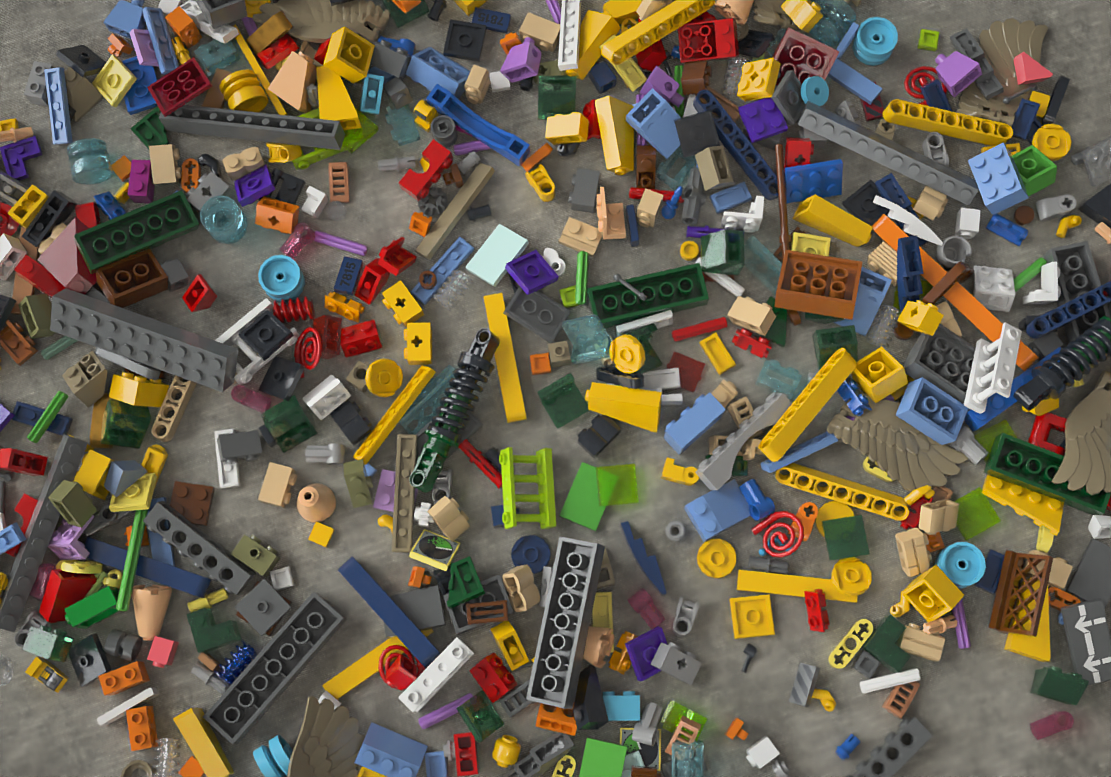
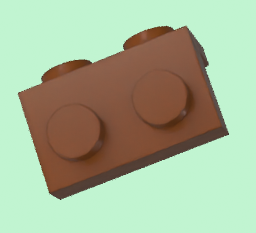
M7 320L5 323L8 326L0 332V345L21 366L38 352L34 346L36 342L29 335L25 336L22 333L24 329L18 322L13 323Z

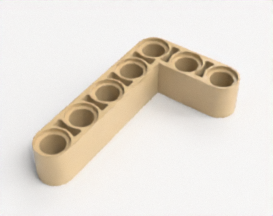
M175 375L152 426L154 437L162 442H168L174 437L197 383L190 380L183 382V378ZM182 392L181 399L175 400L176 394ZM174 410V415L171 418H167L168 412ZM166 428L165 435L160 436V430Z

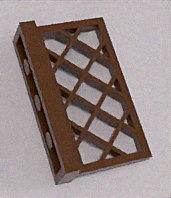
M1010 550L1005 551L988 628L1005 634L1037 636L1053 557L1016 553ZM1024 559H1027L1029 565L1022 569ZM1041 561H1045L1044 568L1039 571L1036 565ZM1033 569L1036 575L1028 580L1026 574ZM1023 578L1025 584L1018 589L1019 580ZM1039 580L1040 587L1035 591L1032 585ZM1029 589L1031 595L1024 600L1021 594ZM1018 597L1021 603L1014 609L1015 599ZM1035 600V608L1030 611L1028 604ZM1024 608L1027 615L1020 620L1017 613ZM1014 617L1016 624L1009 628L1011 618ZM1030 619L1032 624L1030 631H1027L1023 624Z

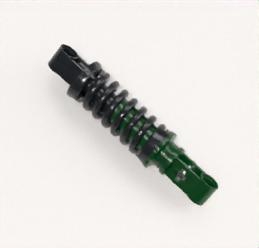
M1106 316L1100 318L1091 329L1086 330L1075 341L1068 343L1067 347L1054 354L1050 360H1046L1042 366L1032 369L1033 379L1018 388L1013 397L1030 411L1046 397L1058 399L1066 391V386L1072 387L1075 383L1074 380L1080 381L1083 377L1082 374H1089L1091 368H1097L1099 362H1105L1107 356H1111V318Z
M488 328L478 330L469 351L461 352L457 362L460 369L453 371L455 378L449 380L450 387L444 390V394L447 397L440 399L442 406L436 408L438 416L431 418L432 423H429L424 431L429 438L427 443H424L422 453L419 455L416 466L409 478L410 484L424 493L430 492L433 489L444 462L449 457L448 452L451 447H459L462 436L458 434V430L466 429V425L462 424L463 420L469 421L471 418L466 413L468 410H475L471 402L479 401V397L472 393L474 390L480 393L483 392V387L477 385L478 381L482 383L488 382V379L481 375L482 371L485 372L484 375L489 377L495 369V366L490 362L499 346L500 340Z

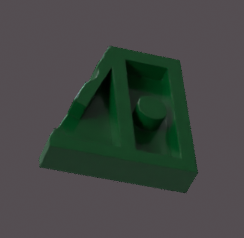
M158 106L130 128L148 149L149 146L169 144L167 131L159 120L161 110Z
M770 296L766 304L772 307L776 318L767 334L761 336L783 348L786 344L787 309L774 307L775 298Z
M470 556L451 564V579L448 588L449 598L447 600L449 609L485 594Z

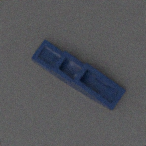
M892 173L875 182L882 198L899 205L919 219L911 206L912 203ZM895 220L898 227L902 230L905 223ZM905 232L909 237L914 236L912 234ZM918 237L920 247L930 242Z
M917 235L898 238L897 285L900 313L903 311L907 301H920L919 294H923L920 274H924Z
M629 521L621 523L620 527L637 565L660 595H666L667 592L656 556L647 557L642 538L634 540Z

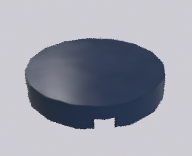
M537 535L521 537L512 548L511 558L514 566L528 565L533 575L542 572L544 566L547 567L550 562L551 553L549 546L544 539Z

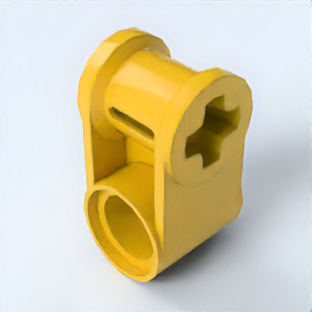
M266 143L270 156L268 162L286 163L302 156V150L299 145Z
M539 164L535 170L525 173L529 184L534 188L542 201L549 202L555 198V185L542 164ZM546 188L551 189L548 193L543 192Z

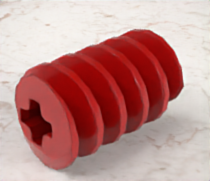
M304 296L303 302L297 297L296 303H293L292 299L289 298L288 304L282 299L281 305H278L277 301L274 300L273 315L282 323H284L285 318L288 323L292 322L293 318L298 322L300 316L304 321L307 320L308 316L313 320L315 318L312 299L309 301L307 296Z

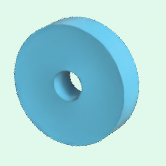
M813 76L803 81L801 97L805 104L807 101L818 106L826 103L829 97V88L823 78Z

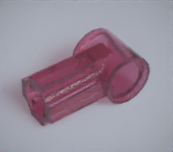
M298 223L294 227L293 234L279 250L286 256L294 259L306 244H311L314 241L315 232L308 224ZM308 230L305 236H301L304 231Z
M237 385L231 391V397L234 401L262 414H266L271 405V398L252 391L243 385ZM244 390L246 396L239 400L237 395L240 391Z
M42 563L39 566L36 581L29 594L31 597L40 601L43 600L51 571L56 569V565Z
M643 587L627 599L634 611L641 615L651 630L666 620L653 604V599Z
M1055 711L1051 715L1029 723V726L1036 740H1040L1062 730L1070 729L1073 726L1074 719L1069 712ZM1060 715H1064L1066 719L1063 726L1058 723Z

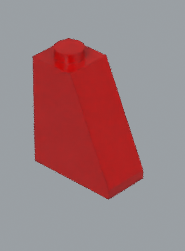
M61 569L52 570L39 613L50 623L66 621L65 615L67 614L65 608L82 600L96 583L97 577L94 574L62 571Z

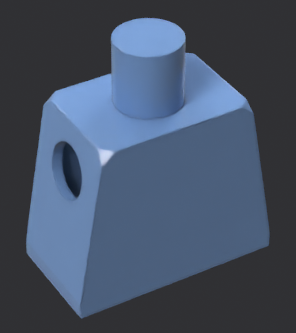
M120 0L103 23L109 31L131 39L130 32L132 29L145 30L146 21L142 11L145 1L132 0L129 3Z

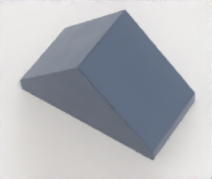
M135 460L112 461L104 487L117 498L147 473V470Z

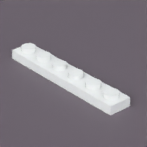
M562 0L558 57L560 71L578 68L582 0Z

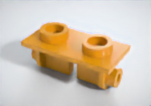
M330 292L328 296L325 295L324 308L330 312L340 314L348 320L359 322V316L365 310L361 303L350 299L346 304L347 297L337 292Z
M628 631L621 635L616 647L622 649L620 653L614 650L608 662L610 664L608 668L624 675L625 671L629 670L631 660L625 643L638 636Z

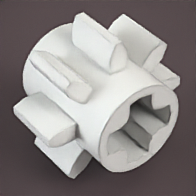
M421 502V507L416 506L414 521H419V526L429 527V523L435 522L427 512L432 507L431 503Z

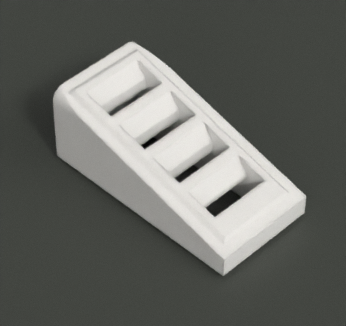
M1092 516L1088 530L1094 539L1111 538V516Z

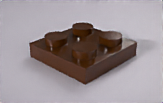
M175 481L170 506L191 523L207 526L215 487Z

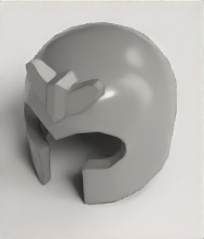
M950 236L944 239L942 246L938 245L936 250L937 260L947 268H953L960 261L965 262L966 256L969 257L971 255L969 242L959 236Z

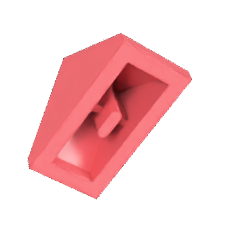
M1025 52L1020 53L1013 59L1018 85L1043 82L1053 75V73Z

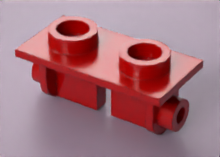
M742 328V330L737 329L736 333L739 336L734 335L731 341L735 343V346L747 350L750 344L753 346L750 353L760 358H767L770 351L766 349H771L773 346L769 344L770 340L762 336L757 338L752 335L753 332Z
M923 495L914 502L910 508L916 511L915 514L909 511L908 517L900 521L902 523L900 527L905 530L908 528L919 529L921 505L932 503L933 497L928 501Z
M815 589V592L804 591L810 630L825 632L828 629V625H830L827 610L821 609L826 606L825 592L822 589Z

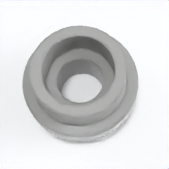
M670 522L666 527V535L672 541H679L685 535V527L681 522ZM677 528L679 534L674 535L672 529Z
M447 740V744L443 745L444 757H448V760L452 761V759L456 758L454 742Z
M777 759L775 764L772 765L774 772L778 777H789L788 772H790L788 765L785 761L780 762Z

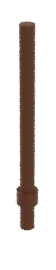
M783 144L775 145L781 229L779 243L782 244V258H784L785 250H790L791 235L788 233Z

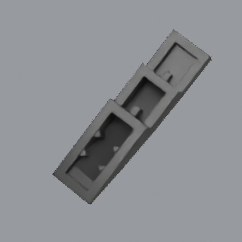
M966 28L950 36V40L957 52L979 63L982 75L974 82L984 98L988 100L1004 92L1003 86L994 75V70L986 60L983 50L969 30Z
M558 732L529 750L530 754L515 763L513 765L514 769L501 777H540L572 750L575 745L567 734Z

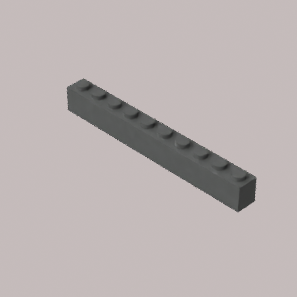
M807 101L799 116V126L968 206L979 191L976 180L814 103Z
M183 105L166 117H164L162 112L159 116V120L165 129L170 132L341 150L345 137L340 121L191 105Z
M66 434L63 435L24 535L26 540L21 543L8 577L7 587L3 590L0 597V629L11 632L16 630L60 516V512L48 497L63 480L73 482L88 444L84 440Z

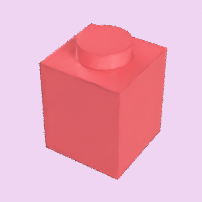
M155 636L147 660L153 661L152 665L164 668L165 665L172 666L179 642Z

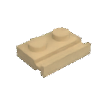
M569 217L558 242L576 251L588 252L589 256L594 257L603 233L599 232V229Z

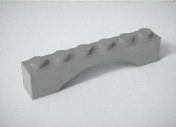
M772 393L766 398V403L763 406L757 407L752 412L753 416L749 420H744L739 425L740 428L736 432L731 433L722 446H718L713 450V455L709 459H705L699 464V469L695 473L710 490L718 491L731 478L735 458L747 439L757 431L767 426L775 425L792 403L784 393Z

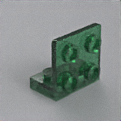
M654 323L627 334L637 338L645 351L644 365L635 373L644 374L663 364L649 342L653 338L652 334L658 330Z
M571 372L537 392L538 399L557 429L590 411L587 402L575 385V379Z

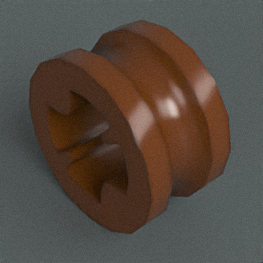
M424 271L419 276L420 285L424 289L429 290L436 286L437 279L432 271ZM426 276H428V278L429 276L432 277V282L430 284H428V282L426 284L424 283V278Z

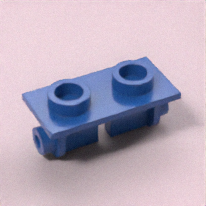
M110 191L94 196L97 203L96 206L106 216H109V220L126 213Z
M997 213L991 217L986 226V229L1017 246H1020L1023 239L1028 235L1027 229Z
M846 379L837 392L845 402L851 398L847 406L852 413L861 416L865 408L871 411L872 408L868 404L870 401L863 393L859 392V385L853 379Z

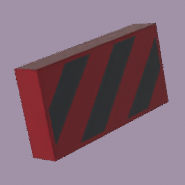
M880 95L871 105L860 98L866 122L883 118L884 108Z

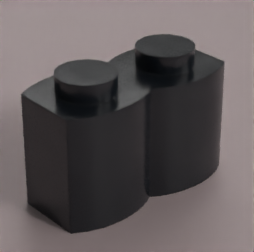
M347 399L333 410L330 415L351 444L355 446L372 432L370 427L373 425L366 416L364 418L361 417L359 414L361 409L356 402L351 403Z
M598 414L591 421L593 425L588 430L584 428L578 434L579 439L577 443L594 459L622 430L606 415L600 416Z

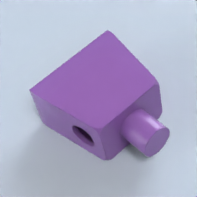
M527 37L524 39L523 44L512 47L500 70L512 83L538 75L542 53L534 45L535 41L532 38Z
M957 51L948 57L940 54L935 60L938 64L936 67L938 78L954 98L982 75L978 62Z
M657 66L639 92L646 95L653 88L667 102L670 101L677 107L685 99L676 92L680 86L679 83Z

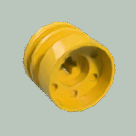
M253 70L236 71L224 78L219 85V89L224 99L228 102L230 110L259 113L268 104L269 99L264 89L260 86V81Z

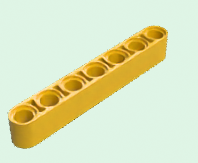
M676 0L603 45L601 54L614 65H619L709 10L714 5L715 0Z
M899 99L892 100L883 111V118L892 124L928 132H938L941 135L990 146H997L1001 143L1005 144L1013 136L1012 127L1005 123Z
M503 294L486 295L483 297L489 328L500 340L494 355L507 423L526 420L507 316L503 314L505 310Z
M845 348L838 349L829 358L760 442L758 448L771 462L778 461L857 366V361Z
M791 463L776 470V479L782 484L894 520L901 521L909 515L908 504L900 496L796 463ZM785 469L788 470L790 473L788 475H783L780 473V471ZM807 476L809 479L806 481H802L799 479V477ZM826 482L828 485L820 487L818 483ZM845 488L847 491L839 493L837 489ZM858 494H864L866 497L863 499H858L856 496ZM878 500L885 501L883 505H877L875 502ZM897 506L904 507L902 511L895 510Z

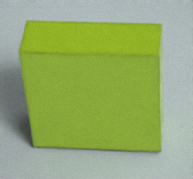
M921 29L917 48L936 51L940 32Z
M576 285L559 290L565 308L580 305L575 303Z

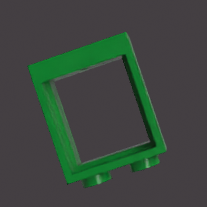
M107 586L65 608L67 623L75 628L87 629L120 612L116 609L120 589Z

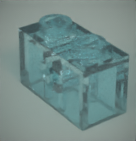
M214 39L208 44L199 46L194 51L208 77L214 74L217 68L223 69L240 60L231 41L224 44Z

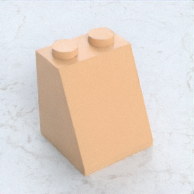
M292 51L268 89L297 110L304 113L310 112L311 104L308 102L309 96L306 88L310 84L315 85L317 66L313 64L315 60L301 51L299 53Z

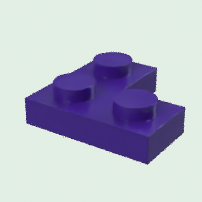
M36 136L0 147L6 173L18 181L29 178L25 161L43 155Z

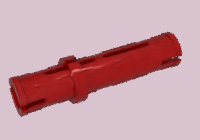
M465 439L458 448L470 459L469 462L471 464L474 463L500 489L502 487V475L482 455L483 452L481 450L478 451ZM484 465H485L496 477H494V476L484 467Z

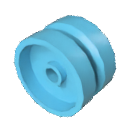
M881 17L868 18L862 22L853 40L852 49L855 57L860 62L871 66L886 62L897 44L898 33L896 27L889 20Z
M275 255L266 259L260 266L258 273L259 283L266 294L273 300L281 302L284 299L285 302H289V298L294 300L303 292L305 278L296 261L285 255Z
M956 542L942 549L934 563L958 589H963L978 582L984 575L986 568L982 552L975 545L968 542Z
M276 735L269 740V748L262 745L253 751V755L265 777H287L293 750L281 735Z

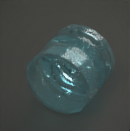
M823 0L819 5L822 8L820 12L823 14V17L810 30V34L819 42L833 47L841 41L853 22H856V14L844 0Z
M95 138L82 139L71 143L67 147V155L71 163L70 170L74 182L85 185L97 184L112 177L113 171L111 162L108 159L109 152L107 151L108 147L105 141Z
M221 195L212 197L201 208L200 220L202 225L213 239L219 243H235L242 239L248 227L247 218L233 199Z

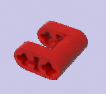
M1045 413L1041 416L1036 415L1028 443L1064 456V448L1048 443L1047 440L1051 429L1065 433L1067 419L1051 413Z

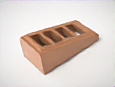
M347 162L329 163L331 203L349 202V166ZM344 177V180H334V178ZM335 185H344V187L335 188ZM345 192V195L335 196V193Z
M916 681L909 683L913 686L912 690L903 684L894 686L882 708L897 718L902 719L921 685ZM902 688L903 690L908 692L909 695H904L899 691V689ZM896 694L905 700L904 703L895 698ZM895 702L896 704L901 706V708L897 709L896 707L891 705V703Z
M682 715L665 752L684 761L700 730L701 724ZM682 727L692 731V734L682 730ZM679 733L690 738L689 741L678 736ZM675 740L686 744V747L676 743ZM672 746L683 750V753L681 754L671 749Z

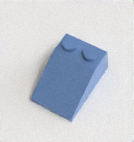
M735 479L724 484L718 491L712 490L684 507L703 542L751 516L749 504Z

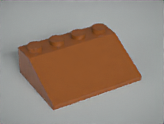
M785 250L774 307L852 320L863 262Z

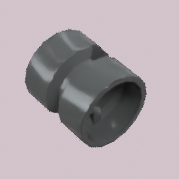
M446 115L434 118L431 122L434 140L445 148L455 144L458 135L452 118Z
M113 629L107 637L104 652L115 657L120 655L121 659L133 662L140 652L142 637L134 634L126 635V632Z

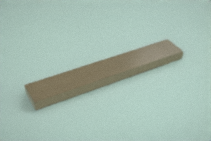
M483 163L478 164L415 250L418 255L431 260L494 174L495 170L493 167Z
M397 435L392 553H410L412 550L415 487L410 484L409 478L417 463L418 435Z

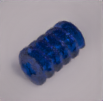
M242 639L243 647L236 645L235 647L238 652H230L232 659L224 658L227 665L219 664L222 671L214 670L222 680L229 684L236 680L235 677L238 678L240 676V671L243 672L247 668L246 665L252 662L251 658L255 659L257 656L254 648Z

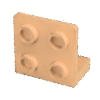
M600 187V194H597V217L599 219L598 229L599 232L603 233V240L626 238L623 203L606 204L604 187Z

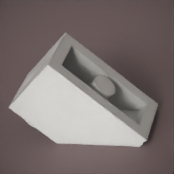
M4 233L0 237V279L6 281L14 271V268L27 254V251L19 239Z

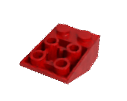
M734 18L689 23L678 28L680 63L739 58L737 22Z

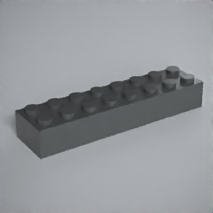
M559 537L526 700L564 709H573L605 546Z
M313 592L203 718L230 743L239 744L347 619L318 593Z

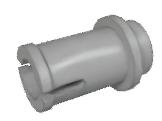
M474 151L472 153L469 152V155L457 164L458 169L463 174L475 164L478 165L481 160Z

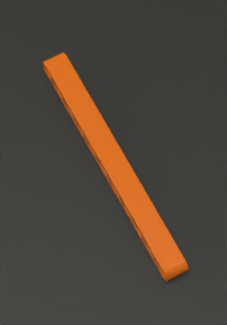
M885 214L872 225V230L895 251L898 249V238L909 237ZM919 246L924 274L920 275L934 287L948 272ZM956 282L943 295L992 342L1001 337L1003 323L961 284ZM1020 340L1016 365L1025 372L1039 357Z

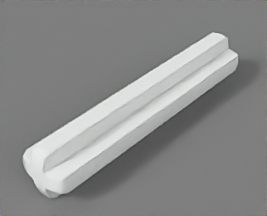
M700 257L695 262H700L702 272L736 297L741 296L745 291L741 285L704 258Z
M915 668L861 681L860 688L862 693H868L918 681L921 679L919 670Z

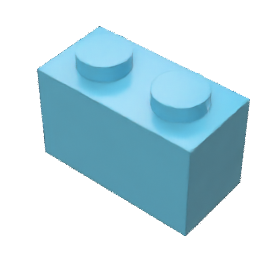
M367 74V77L363 78L359 112L379 114L384 76Z
M613 691L603 692V700L609 721H640V695H635V691H623V696H615Z

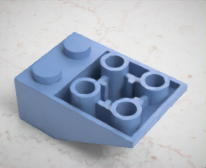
M652 88L626 115V122L666 159L680 146L674 120L681 117Z
M862 267L853 319L831 317L830 321L866 336L892 280Z

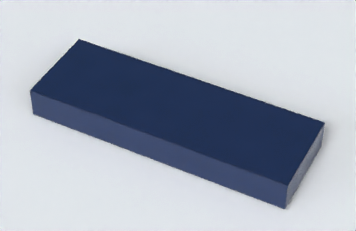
M17 401L13 410L15 416L11 420L34 427L45 410ZM57 414L46 431L60 436L67 435L73 419Z

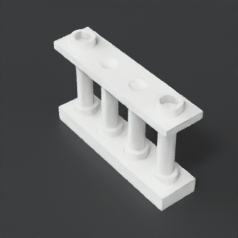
M267 298L215 340L229 346L237 344L253 361L244 369L237 362V375L234 379L239 386L249 382L253 377L252 375L287 346L293 345L299 337L297 330L293 327L290 331L294 336L265 361L239 337V334L265 311L269 310L273 313V306Z
M1005 322L1002 326L1001 337L998 340L990 343L981 338L977 341L964 406L981 414L985 412L988 397L998 393L1006 398L1010 397L1021 330Z
M456 637L398 698L412 712H419L475 653L461 639L459 640Z

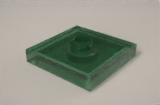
M862 515L822 521L829 561L870 554Z
M483 690L456 708L477 743L482 742L504 725Z

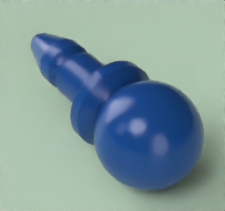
M682 186L675 190L671 201L667 200V205L663 206L661 214L665 219L675 217L676 209L679 207L677 203L682 195Z

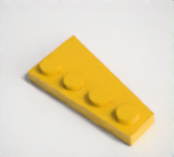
M987 474L982 490L984 495L1003 506L1009 505L1013 507L1017 514L1021 516L1025 514L1034 520L1033 523L1040 527L1044 525L1051 529L1050 533L1057 536L1060 531L1064 502Z

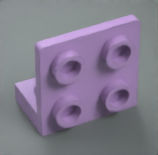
M94 515L82 528L68 524L63 518L60 527L53 532L48 547L61 560L86 559L90 553L84 548L85 545L78 541V538L92 521Z

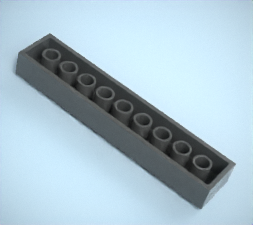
M67 288L52 296L50 331L220 392H224L234 384L239 350L237 348Z

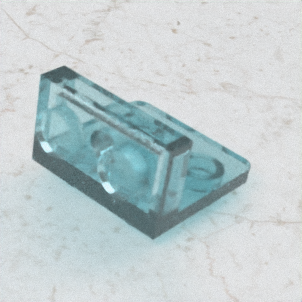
M593 314L563 321L562 327L573 344L571 354L573 364L609 357L612 340L597 315Z

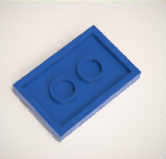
M137 56L123 60L122 63L137 78L124 96L128 113L133 115L157 107V103L147 88L158 80L154 66L140 65Z
M838 159L785 168L786 202L803 201L815 194L821 198L842 195V160Z

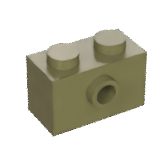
M48 295L25 296L18 306L30 338L53 336L56 332L50 331L52 302L49 300Z
M363 459L343 463L344 478L353 508L373 504L371 489L373 482L371 476L367 475Z
M63 480L48 498L68 524L82 528L97 509L92 504L93 500L85 495L82 491L83 487L78 482Z
M244 534L231 555L267 578L270 571L273 570L280 560V557L276 555L278 551L269 545L266 548L260 544L262 540L253 534L250 537Z

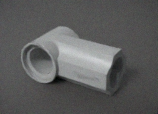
M964 425L961 426L956 441L950 443L954 449L961 451L974 465L979 464L989 454L974 439V434Z
M336 443L328 444V446L307 445L305 452L306 462L342 466L345 463V445Z
M646 703L640 722L635 724L632 734L633 741L650 746L655 744L658 734L657 727L663 714L662 707L655 703Z

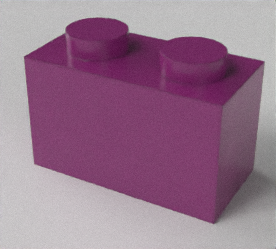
M132 160L128 196L134 203H152L155 184H153L151 160Z

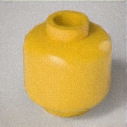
M502 735V737L496 739L492 757L497 761L498 766L507 768L509 765L517 763L521 750L518 739L510 735Z

